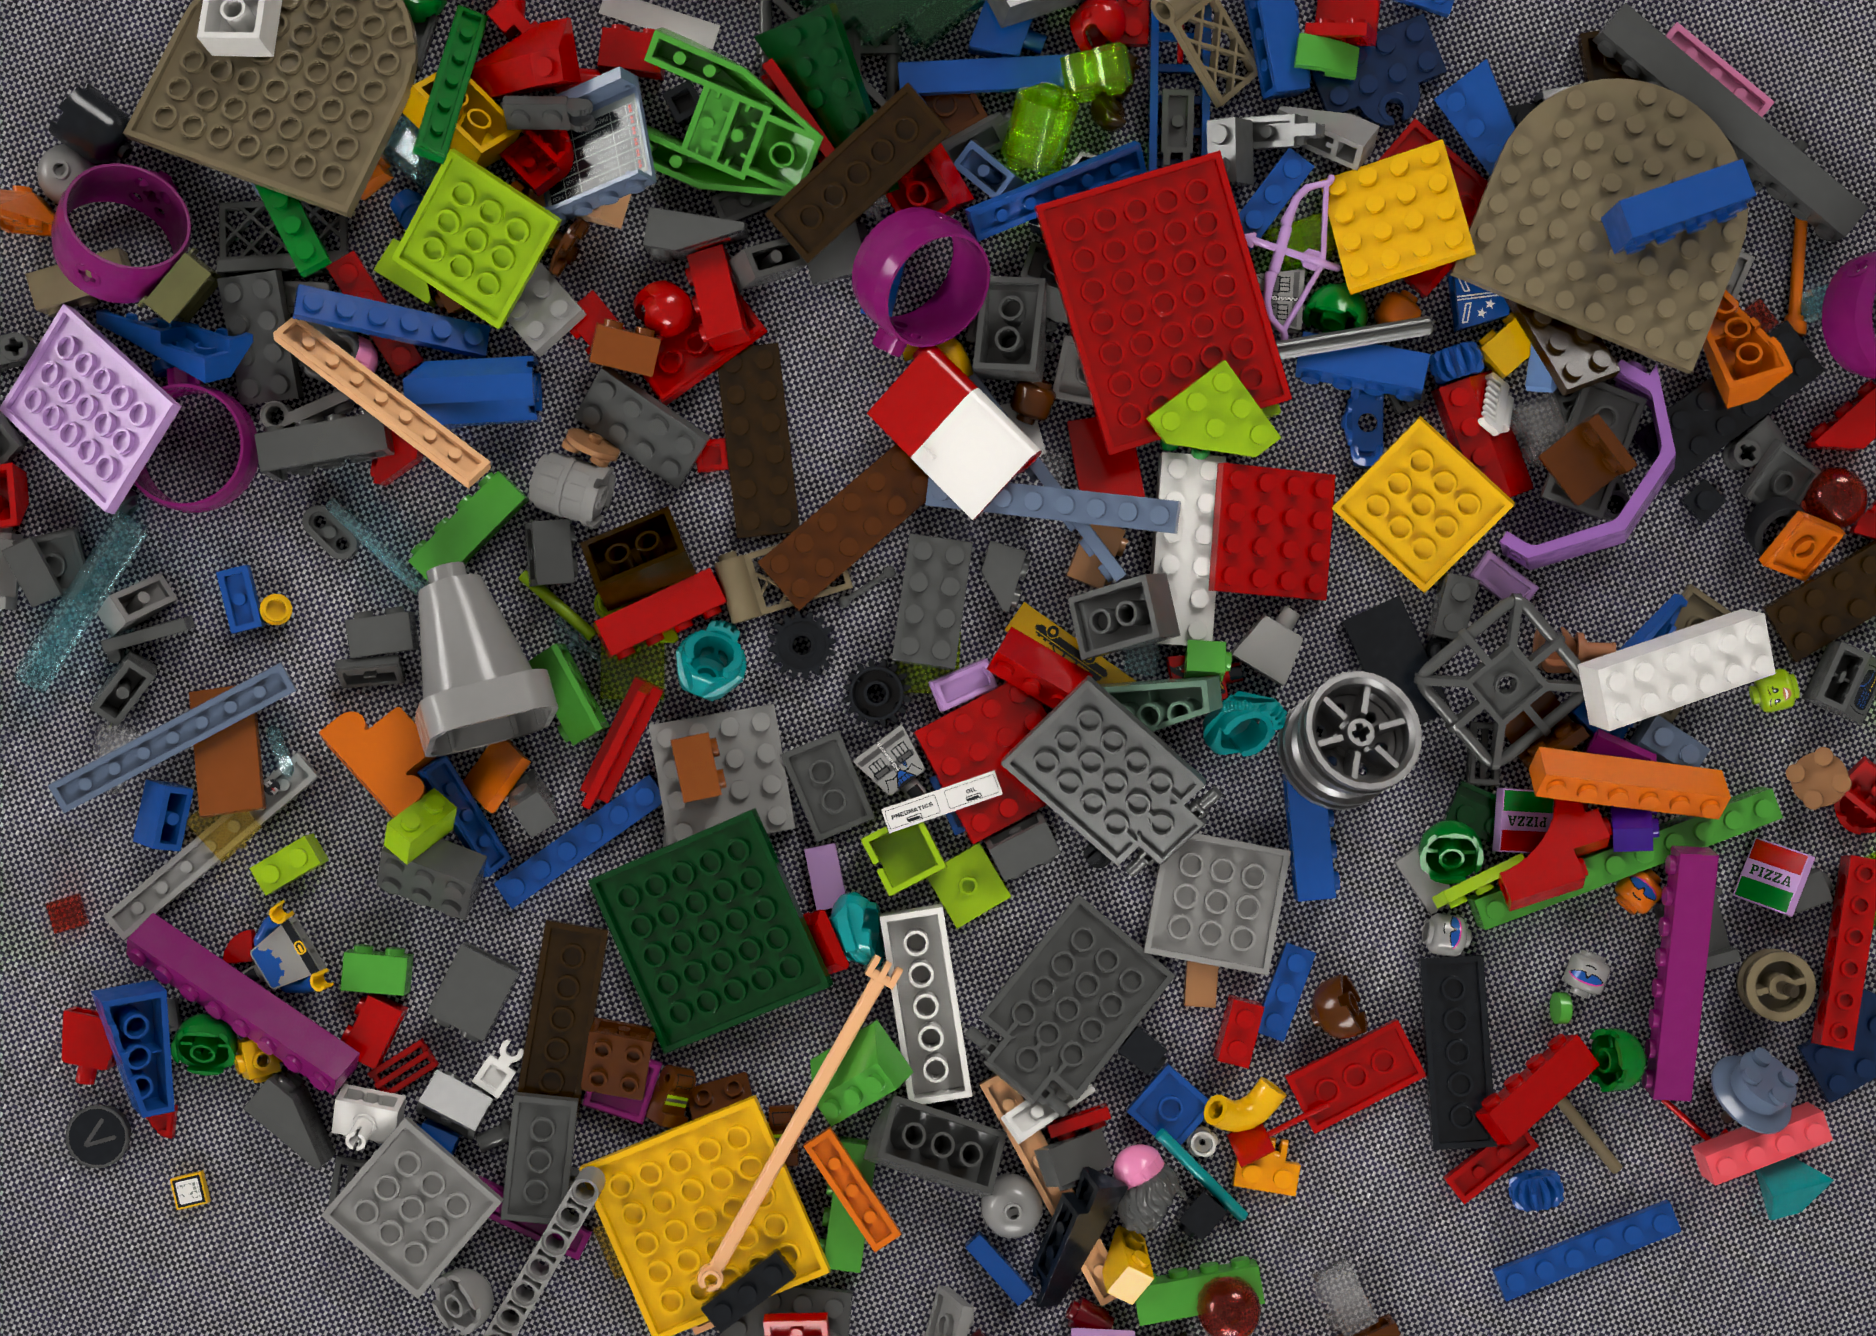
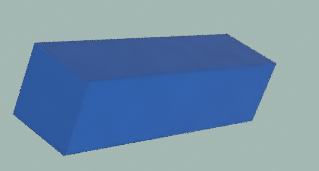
M980 1230L965 1243V1248L1017 1306L1021 1305L1033 1294L1030 1285Z

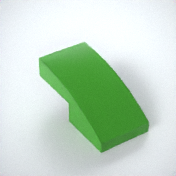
M1299 33L1294 68L1323 71V76L1355 80L1360 48L1323 36Z

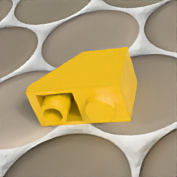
M1513 312L1502 320L1505 326L1497 333L1491 329L1478 341L1482 345L1479 349L1482 352L1484 364L1502 379L1530 356L1531 342Z
M1119 1225L1115 1229L1102 1274L1106 1293L1131 1305L1135 1303L1154 1280V1274L1145 1238L1140 1233L1128 1231Z

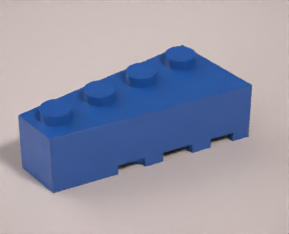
M1485 59L1437 96L1434 101L1489 175H1491L1504 144L1516 127L1488 59Z
M154 979L91 991L132 1107L142 1118L174 1112L167 990Z

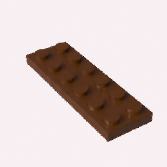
M895 444L760 559L757 564L799 611L926 502L929 476Z

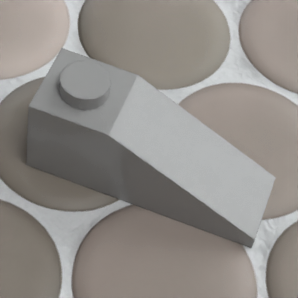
M1280 106L1277 115L1298 114L1308 116V123L1318 122V124H1325V138H1307V146L1301 147L1356 171L1373 152L1380 126L1349 113Z

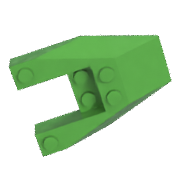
M661 27L654 31L644 61L704 86L684 140L647 125L654 169L698 189L785 196L810 173L823 141V135L747 68L666 28Z

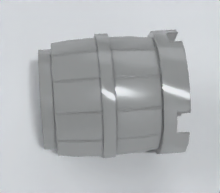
M554 452L543 454L537 462L531 477L529 500L534 503L535 507L552 513L558 518L565 517L580 521L583 526L596 529L605 518L599 515L604 507L609 508L612 501L616 475L611 473L615 470L611 467L596 466L583 461L577 456L571 457Z

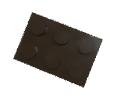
M669 506L580 543L596 590L608 611L697 574Z

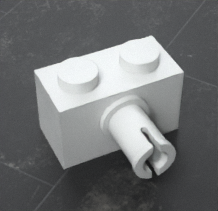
M344 1084L335 1099L331 1133L345 1136L346 1145L352 1150L356 1143H358L356 1151L363 1149L367 1140L383 1144L403 1121L406 1096Z

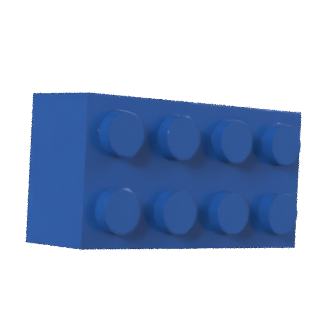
M1743 159L1620 200L1601 217L1614 254L1626 251L1627 255H1631L1645 249V245L1656 240L1657 245L1675 239V234L1684 230L1687 231V234H1692L1706 228V224L1714 220L1721 224L1737 217L1736 213L1747 209V203L1757 195Z

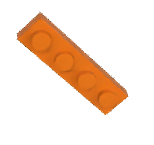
M831 1126L804 1143L803 1147L874 1253L901 1236L900 1229Z

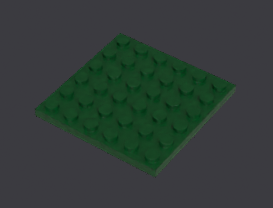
M756 808L588 880L664 1054L833 985Z

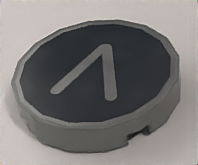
M93 1104L78 1111L69 1121L66 1130V1145L71 1156L80 1164L90 1168H105L119 1161L128 1151L130 1136L132 1135L131 1126L127 1117L118 1108L110 1105Z

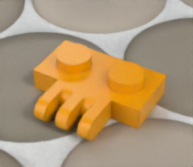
M1270 1137V1140L1275 1148L1276 1138ZM1281 1139L1279 1151L1275 1150L1241 1168L1236 1157L1232 1185L1296 1197L1301 1165L1296 1162L1286 1161L1288 1140Z

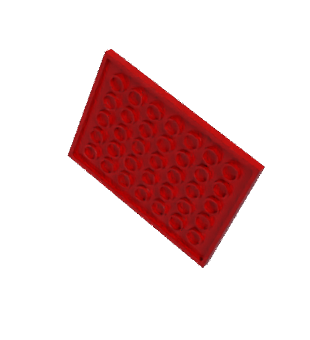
M1220 150L1034 207L1108 455L1161 440L1146 418L1223 360L1227 361L1260 409L1292 399Z

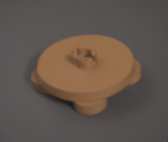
M580 428L569 429L561 445L569 452L579 453L581 451L590 455V461L599 467H608L609 462L617 461L620 454L619 448L602 436Z
M1820 747L1815 752L1803 756L1796 764H1792L1786 769V777L1791 781L1794 793L1811 810L1833 805L1852 786L1846 766L1827 747Z

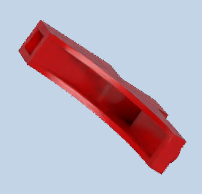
M1553 799V818L1541 842L1524 860L1499 874L1498 885L1509 912L1583 888L1585 876H1588V870L1583 858L1577 857L1607 848L1610 835L1613 834L1608 818H1602L1598 808L1585 812L1588 810L1587 803Z

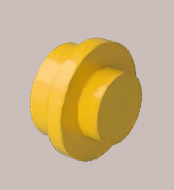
M281 594L268 595L260 604V615L270 625H282L292 615L291 602Z

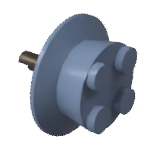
M1761 1047L1747 1052L1743 1056L1733 1055L1724 1057L1715 1064L1711 1073V1084L1717 1100L1725 1110L1721 1113V1119L1725 1123H1731L1735 1120L1752 1131L1762 1134H1774L1783 1130L1790 1122L1792 1114L1791 1103L1796 1099V1084L1799 1081L1795 1071L1786 1068L1783 1063Z

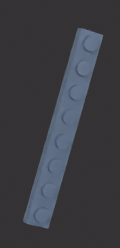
M975 373L971 375L969 379L1009 418L981 379ZM1039 457L1025 470L1033 482L1039 479L1046 487L1062 488ZM1063 521L1071 532L1077 529L1083 537L1079 544L1088 556L1091 557L1095 554L1102 564L1098 569L1108 582L1114 579L1118 583L1130 578L1090 524Z
M930 477L928 478L925 506L962 510ZM1008 483L982 512L1177 534L1181 501Z
M280 662L50 783L48 787L63 813H66L295 692L297 688L284 665Z

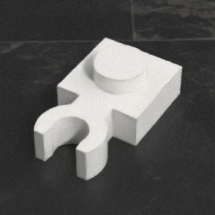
M506 1039L502 1043L500 1057L496 1058L490 1054L472 1080L473 1083L497 1099L517 1072L510 1067L511 1063L519 1061L524 1054L523 1048L514 1056L507 1053V1046L511 1042L510 1039Z

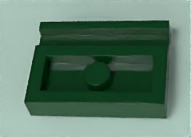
M1459 780L1458 788L1442 821L1455 820L1463 822L1471 827L1480 839L1493 844L1496 795Z

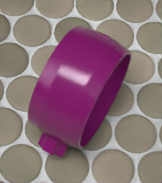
M111 163L89 168L79 174L69 184L59 200L51 227V240L56 263L70 282L93 297L113 303H137L145 295L149 296L181 256L188 252L190 245L191 221L189 212L183 199L177 192L178 187L173 183L172 177L162 170L154 172L129 164ZM134 193L139 194L142 199L137 198ZM93 202H115L130 206L149 216L161 227L170 241L173 256L159 264L144 267L126 266L111 262L95 254L81 242L73 231L67 214L79 206ZM158 208L162 209L164 214L159 212ZM85 270L91 272V278L86 275Z
M925 207L902 209L879 222L862 242L852 269V287L855 298L869 319L879 326L872 344L878 349L898 357L903 354L907 344L916 347H931L944 343L963 331L982 307L990 283L989 260L976 238L962 227V224L957 220ZM951 236L953 242L952 261L948 274L938 291L916 310L904 315L890 317L888 312L890 289L894 278L904 262L923 245L938 238Z
M1876 251L1857 256L1839 268L1828 285L1822 306V330L1832 357L1846 371L1871 379H1876V338L1872 320L1873 303L1876 294Z
M177 367L167 369L168 385L161 388L174 400L192 394H209L220 400L230 411L240 435L238 464L231 478L219 491L197 502L178 503L167 497L150 478L146 465L134 484L152 501L164 507L182 511V513H199L219 509L238 498L255 477L259 465L254 435L258 433L248 412L233 397L204 385L202 381Z

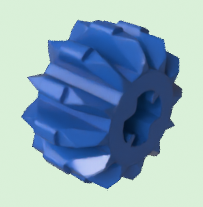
M1462 342L1432 354L1429 359V369L1437 384H1451L1482 372L1485 368L1484 358L1476 342Z
M1546 1168L1541 1170H1524L1522 1173L1514 1174L1509 1179V1196L1512 1204L1518 1210L1526 1212L1549 1210L1551 1207H1557L1564 1200L1563 1182H1561L1560 1175L1554 1170Z

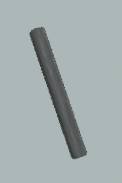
M1430 316L1280 340L1276 341V345L1282 360L1431 335L1433 323Z

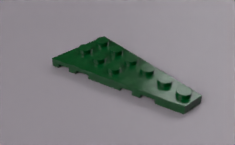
M836 3L827 4L754 36L769 60L773 58L835 149L874 114ZM898 182L884 195L899 190Z

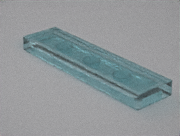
M332 498L325 505L326 509L412 592L418 594L420 589L428 585L341 500Z

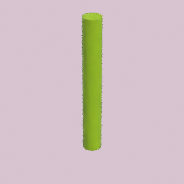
M527 570L518 577L525 586L588 641L594 638L597 634L596 630L546 586L529 587Z

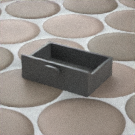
M857 219L808 264L813 285L818 286L852 277L855 257L862 242L868 235L865 222L859 223Z

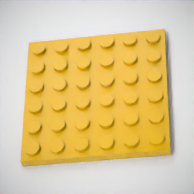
M756 1095L583 1164L579 1168V1171L587 1166H594L599 1168L605 1175L606 1182L594 1205L651 1336H672L710 1321L701 1310L702 1304L776 1248L797 1274L795 1278L771 1296L830 1273L829 1263L788 1168L784 1163L723 1271V1284L716 1291L706 1292L707 1285L713 1284L717 1280L716 1276L711 1274L707 1275L704 1279L706 1282L705 1288L701 1289L698 1284L697 1276L699 1269L703 1265L710 1263L777 1145ZM584 1182L587 1189L594 1190L590 1183Z

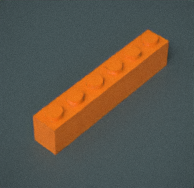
M1546 747L1538 748L1529 767L1535 797L1719 820L1731 799L1723 771L1717 769Z

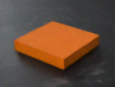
M1798 510L1758 560L1767 568L1805 582L1846 533L1837 525Z
M510 740L491 744L486 748L463 782L484 809L494 814L528 768L531 761Z

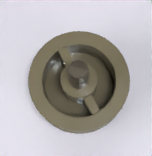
M1766 948L1752 953L1743 961L1737 973L1736 988L1740 1000L1751 1012L1772 1021L1785 1022L1798 1018L1808 1010L1815 997L1816 981L1810 966L1799 956L1780 949Z

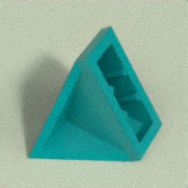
M1793 1156L1755 1170L1769 1220L1802 1212L1834 1181L1832 1178Z

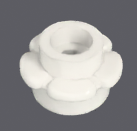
M1197 1127L1196 1131H1193L1187 1138L1189 1151L1195 1157L1206 1158L1211 1156L1218 1144L1216 1134L1210 1132V1129L1207 1127ZM1201 1139L1205 1140L1204 1145L1199 1144Z

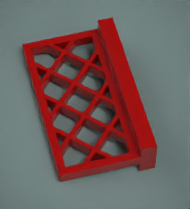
M635 676L580 788L581 791L587 793L581 806L590 810L598 799L607 804L610 802L664 689Z

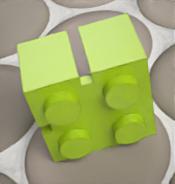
M925 822L890 834L887 826L860 839L873 865L880 863L883 865L884 868L877 870V873L889 896H893L948 868Z

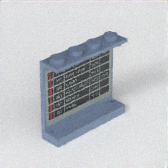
M619 66L555 95L568 96V98H588L593 105V110L590 114L596 120V126L590 132H575L573 129L567 130L574 150L572 168L566 177L544 193L546 205L544 208L562 219L560 226L566 224L567 220L577 216L589 215L593 209L603 205L615 204L619 198L629 194L640 193L645 190V187L657 183L638 76Z

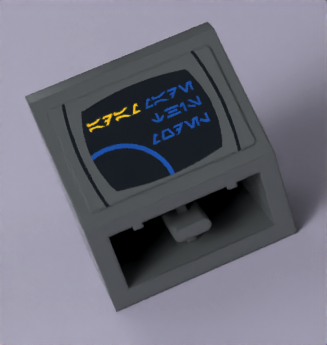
M1843 641L1828 643L1802 699L1858 725H1862L1876 694V658Z

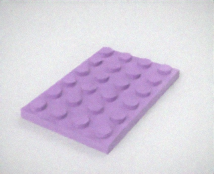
M63 304L0 406V411L104 512L115 514L182 406L77 310Z

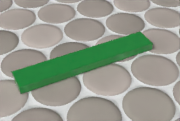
M461 5L457 6L412 153L444 164L488 16Z

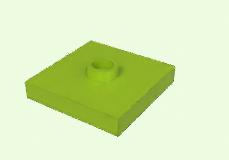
M980 842L945 861L948 868L927 878L957 929L1011 897Z

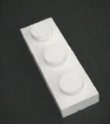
M1054 1081L1049 1084L1055 1090L1054 1094L1065 1102L1070 1109L1096 1091L1093 1085L1090 1084L1080 1098L1075 1100ZM1025 1100L1003 1115L1001 1120L1019 1145L1060 1115L1047 1104L1042 1105L1037 1100L1031 1104Z

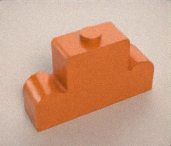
M394 708L370 728L363 716L358 712H345L318 732L326 746L392 818L428 793L417 772L436 757H426L424 755L417 726L402 708Z

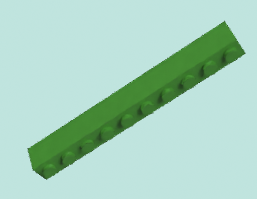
M1759 786L1731 797L1719 820L1682 815L1659 824V837L1653 838V851L1614 852L1613 842L1608 843L1607 848L1577 857L1583 858L1588 870V876H1585L1584 886L1581 889L1510 912L1499 885L1494 886L1492 890L1479 896L1475 893L1466 898L1477 926L1488 930L1663 864L1667 855L1671 853V845L1708 847L1782 819L1783 816L1773 789Z

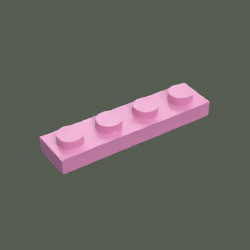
M1678 22L1666 33L1665 36L1759 116L1763 117L1774 104L1770 97Z

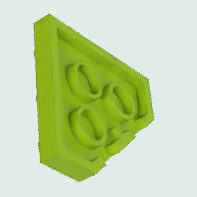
M1226 360L1221 361L1146 418L1164 444L1257 457L1281 439V436Z

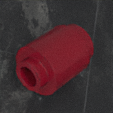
M1083 1297L1078 1301L1073 1300L1065 1314V1317L1069 1319L1068 1326L1071 1328L1112 1329L1115 1320L1113 1316L1109 1315L1108 1310Z

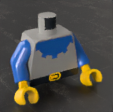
M284 900L271 907L269 915L263 920L254 938L255 947L250 951L255 964L242 973L257 984L266 980L272 990L280 988L285 993L307 994L332 987L334 982L327 983L324 978V974L329 972V969L326 967L296 916L291 918L295 914L292 910L288 914L284 912L282 905L285 903Z

